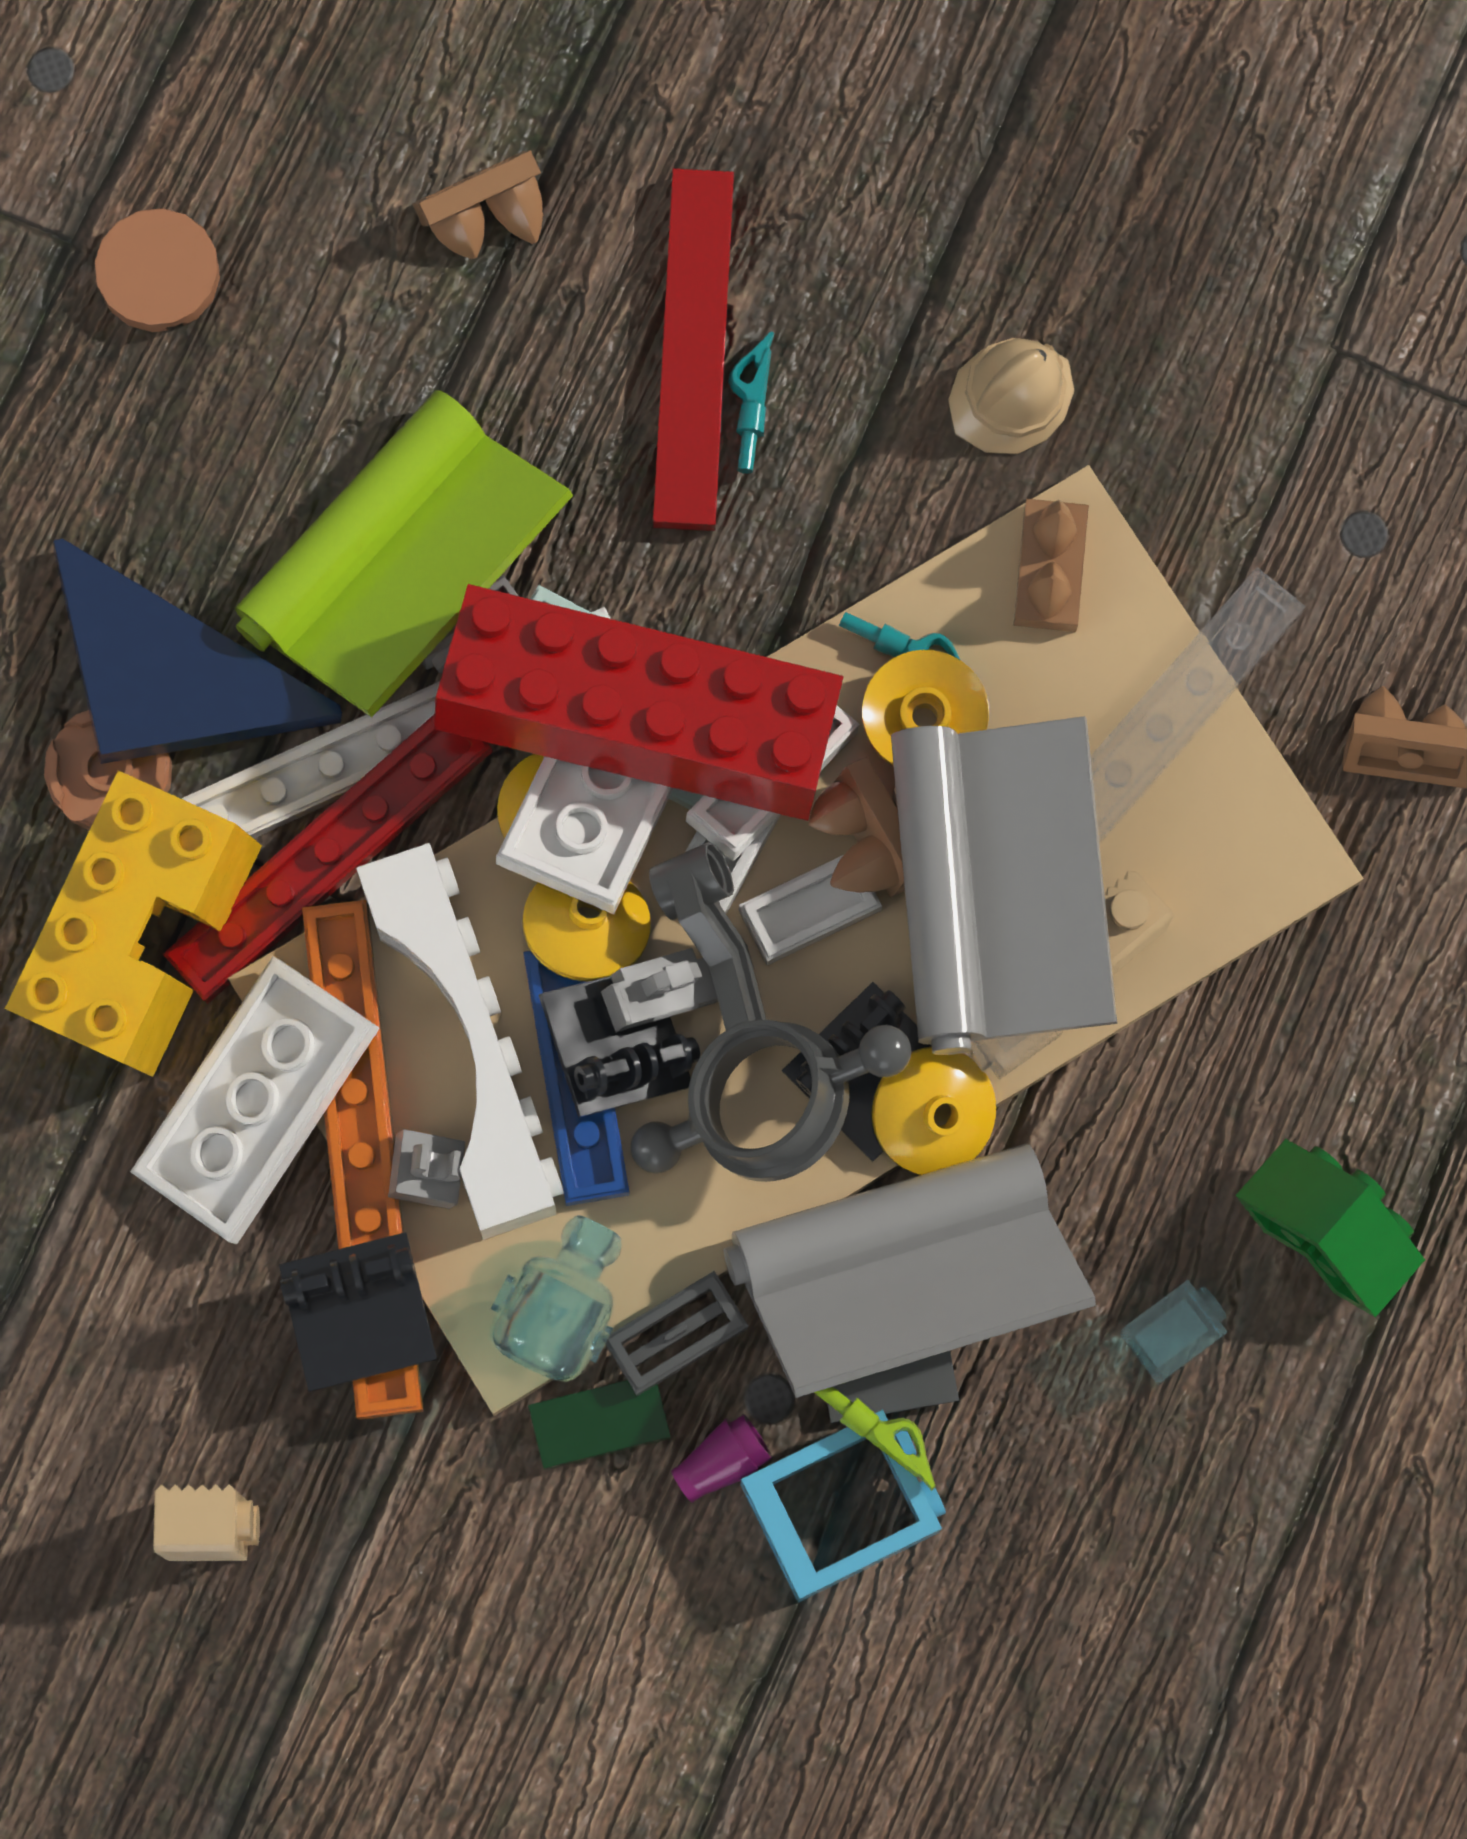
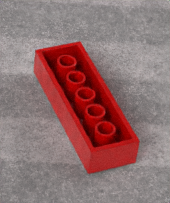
M468 584L435 698L434 729L808 821L844 676Z

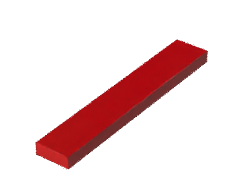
M673 168L653 528L715 531L734 187V172Z
M434 714L245 881L221 931L198 922L163 953L164 957L208 1004L231 984L228 977L257 961L303 920V907L319 906L357 872L356 867L368 863L493 752L492 747L484 741L435 730Z

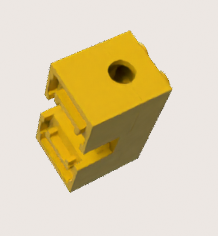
M118 770L5 1009L153 1077L194 990L146 962H140L139 959L145 947L139 944L138 941L151 914L160 917L164 906L221 931L262 845L236 823Z

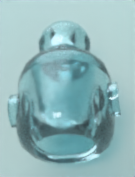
M580 1215L571 1218L565 1224L561 1234L562 1248L557 1258L538 1255L526 1260L514 1277L508 1274L491 1307V1310L496 1312L490 1326V1339L493 1346L506 1357L547 1378L561 1382L574 1380L581 1375L590 1360L596 1363L613 1330V1327L609 1326L608 1323L614 1311V1299L610 1290L598 1279L604 1268L613 1264L618 1259L622 1248L621 1237L609 1228Z

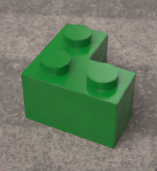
M1285 1139L1235 1195L1264 1233L1305 1256L1334 1294L1375 1318L1425 1261V1258L1410 1240V1236L1414 1233L1413 1228L1398 1213L1385 1207L1381 1200L1386 1196L1383 1188L1368 1174L1359 1169H1356L1351 1175L1345 1172L1342 1166L1320 1147L1314 1146L1310 1151H1307Z

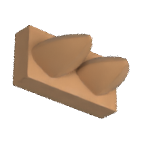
M531 150L522 151L412 203L422 226H430L438 240L448 249L470 259L478 257L484 239L485 219L479 203L483 200L486 201L496 219L509 232L524 241L535 244L538 242L543 220L542 197L535 178L541 171Z
M1026 498L1013 626L1076 632L1079 620L1089 505L1066 503L1061 500L1046 501Z
M1381 686L1363 701L1357 713L1354 714L1343 751L1342 771L1467 789V728L1462 719L1446 704L1433 710L1422 722L1408 721L1395 697L1384 686Z
M865 757L847 765L833 784L820 794L812 808L809 826L833 835L853 834L857 840V843L850 847L838 862L830 881L832 887L859 893L877 892L885 889L889 897L892 898L905 892L898 809L869 759Z

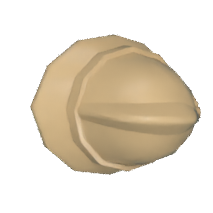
M1010 338L980 350L958 370L948 399L955 435L985 453L1019 454L1047 441L1065 420L1074 393L1069 360L1059 355L1052 345L1047 343L1043 345L1039 341L1022 338Z

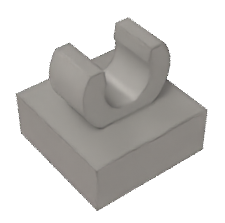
M405 1129L397 1133L388 1197L447 1209L457 1205L461 1180L459 1169L463 1161L465 1141Z

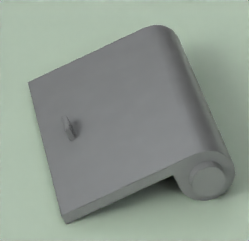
M1082 716L959 734L954 729L945 726L913 727L893 733L891 735L919 1043L931 1044L932 1053L935 1055H953L971 1051L972 1041L1118 1024L1087 718Z
M1027 1143L733 1231V1245L723 1249L731 1280L735 1286L745 1283L796 1398L1096 1306L1095 1295L1049 1211L1043 1172L1034 1150Z

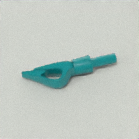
M769 332L749 354L732 368L729 374L730 388L743 401L736 432L742 436L737 471L744 474L753 473L757 438L764 436L765 399L771 359L770 347L774 332ZM754 361L757 372L753 381L746 384L739 377L744 368Z
M847 612L844 613L839 624L840 627L874 642V650L892 657L915 650H929L933 645H939L948 654L960 660L952 642L946 636L939 633H930L913 640L910 639V636L886 623L883 628H879Z

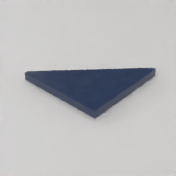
M64 539L53 540L55 559L101 764L341 723L342 711L340 705L68 541Z

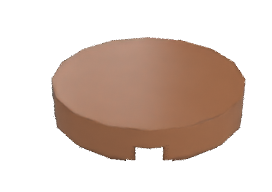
M164 208L137 211L118 221L102 239L95 259L97 287L110 312L128 326L149 332L168 331L167 327H175L181 323L184 326L198 319L212 303L220 281L216 248L205 229L186 214Z
M89 710L76 714L64 724L65 728L58 733L55 740L54 738L52 739L46 751L44 778L54 804L70 822L87 830H90L118 770L167 793L171 788L172 761L169 753L101 764Z

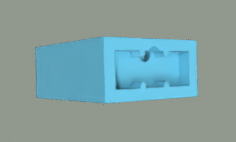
M884 1410L875 1413L880 1417V1420L888 1421ZM848 1427L741 1479L740 1486L798 1603L938 1534L942 1529L937 1518L946 1514V1510L936 1488L931 1491L923 1481L919 1482L917 1477L882 1451L914 1515L916 1523L818 1572L815 1571L774 1484L867 1439L865 1437L862 1438ZM901 1431L895 1435L896 1441L906 1454H917L908 1432Z

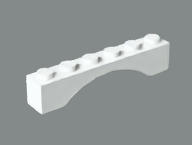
M427 843L356 867L380 941L408 957L435 982L456 1011L470 1042L476 1066L477 1104L471 1139L459 1170L483 1240L557 1215L553 1197L564 1194L552 1157L539 1160L532 1140V1136L543 1133L531 1096L519 1100L511 1076L522 1073L510 1036L497 1039L490 1016L501 1013L500 1006L489 976L477 980L469 957L479 954L480 949L469 917L456 920L449 897L460 894L448 857L436 861L431 845Z

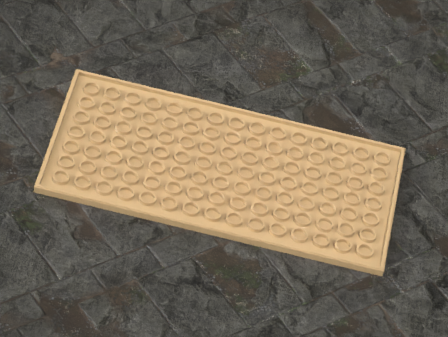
M1089 465L1032 498L1046 501L1061 500L1066 503L1089 505L1079 620L1076 632L1013 626L1024 503L767 656L768 658L844 676L837 706L860 724L858 733L820 772L812 808L820 794L833 784L847 765L865 757L869 759L891 798L893 796V789L896 788L894 767L882 759L873 749L866 736L862 722V703L866 688L874 674L894 657L874 650V642L840 627L839 624L845 612L879 628H883L886 623L910 636V639L913 640L930 633H939L946 636L954 645L960 660L975 672L985 688L989 702L987 730L1082 716L1087 718L1104 894L1108 887L1115 886L1117 879H1124L1127 871H1137L1168 906L1174 917L1162 935L1113 975L1118 1024L971 1042L972 1050L963 1054L972 1058L985 1071L994 1090L996 1108L1358 886L1364 879ZM933 645L931 648H929V650L947 653L946 650L939 645ZM926 708L918 709L912 715L913 721L919 727L932 726L937 721L935 714ZM670 799L667 800L630 879L644 897L651 919L647 946L635 964L693 948L697 960L703 958L678 919L671 920L662 911L650 884V868L685 853L697 832L686 822L689 809ZM785 815L779 817L726 914L748 946L766 1020L798 1024L819 1034L857 996L874 982L884 993L887 990L893 992L905 1005L906 1009L903 1012L917 1025L905 892L892 898L889 897L885 889L875 892L882 905L880 912L768 966L766 965L739 912V905L844 855L850 847L857 843L853 834L833 835L810 827L809 820L805 821ZM497 817L438 852L434 857L436 861L447 857L449 859L460 894L449 897L456 920L469 917L480 949L479 954L469 957L477 980L487 976L491 980L501 1013L490 1016L497 1039L510 1036L522 1073L511 1076L519 1100L531 1096L543 1133L532 1136V1140L539 1160L552 1157L562 1185L523 952L531 951L523 933L522 918L524 906L531 890L538 882L496 865V856L504 841ZM368 906L394 1146L396 1134L405 1129L465 1141V1155L471 1139L477 1104L476 1066L470 1042L456 1011L435 982L408 957L380 941ZM578 908V912L586 918H595L600 915L597 910L592 908ZM305 932L228 977L242 1002L272 956L280 959L310 980ZM719 1002L671 1016L676 1034H682L685 1038L693 1037L697 1041L700 1048V1057L713 1040L726 1031ZM772 1046L761 1049L745 1058L731 1073L721 1095L720 1119L727 1138L734 1146L748 1149L769 1146L782 1139L798 1123L805 1112L809 1098L782 1072V1069L801 1052L799 1049L788 1046ZM697 1062L692 1063V1067L689 1070L690 1077L692 1076L693 1070ZM689 1089L615 1108L630 1191L629 1196L566 1206L564 1194L553 1197L557 1215L485 1240L481 1236L462 1177L460 1180L458 1204L450 1209L400 1200L403 1229L404 1233L406 1232L423 1301L493 1416H496L605 1349L606 1345L603 1342V1338L711 1272L715 1271L719 1278L727 1274L728 1269L723 1249L733 1245V1231L853 1196L901 1166L892 1161L885 1152L872 1162L840 1131L829 1150L815 1164L795 1176L778 1181H752L735 1175L720 1165L710 1155L703 1142L682 1150L676 1165L666 1172L650 1173L641 1169L631 1155L633 1135L641 1126L649 1122H663L673 1127L687 1121L689 1117ZM947 1103L940 1105L935 1110L934 1121L937 1126L944 1125L950 1118L951 1109ZM323 1114L316 1125L327 1141Z

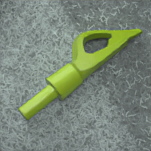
M834 1387L814 1392L843 1415L839 1420L841 1423L862 1438H867L912 1475L920 1477L930 1490L933 1491L936 1485L926 1456L923 1437L920 1429L914 1422L905 1418L882 1421L859 1398L852 1402ZM906 1431L910 1434L916 1446L917 1456L914 1454L908 1455L903 1451L895 1439L897 1433Z

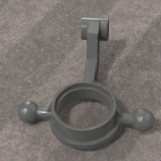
M707 842L651 867L649 879L654 896L662 911L671 920L678 919L709 965L726 1031L720 1034L705 1049L693 1070L688 1091V1120L673 1127L663 1122L644 1124L633 1135L631 1155L641 1169L650 1173H663L676 1165L682 1150L703 1142L710 1155L720 1165L737 1176L760 1182L783 1180L795 1176L815 1164L836 1140L847 1115L849 1080L868 1072L883 1078L901 1073L910 1061L911 1044L907 1036L900 1029L890 1025H880L870 1029L863 1036L858 1049L839 1056L828 1041L807 1027L794 1023L766 1020L748 946L719 902L733 895L734 884L732 875L719 849L713 843ZM772 1046H788L799 1049L806 1058L811 1071L812 1090L808 1105L798 1123L782 1139L769 1146L754 1149L734 1146L727 1138L720 1119L721 1095L731 1073L745 1058L761 1049Z

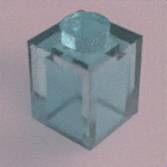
M1187 1280L1127 1324L1119 1334L1159 1386L1228 1333L1221 1324L1227 1317L1219 1302L1207 1288L1201 1287L1196 1291L1189 1280Z

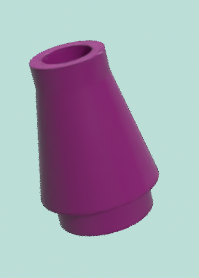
M743 1414L732 1422L725 1418L681 1464L671 1470V1473L684 1495L693 1503L704 1495L740 1482L742 1478L761 1470V1465L772 1459V1455L757 1429L748 1417Z

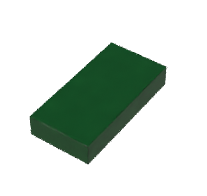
M628 1380L528 1405L544 1471L671 1439L658 1384L638 1397Z

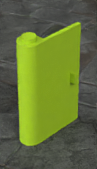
M435 390L235 607L236 613L241 618L235 627L260 651L264 652L269 645L372 718L457 624L467 585L471 584L489 589L573 497V494L569 488L488 437L474 417L461 404L447 393Z

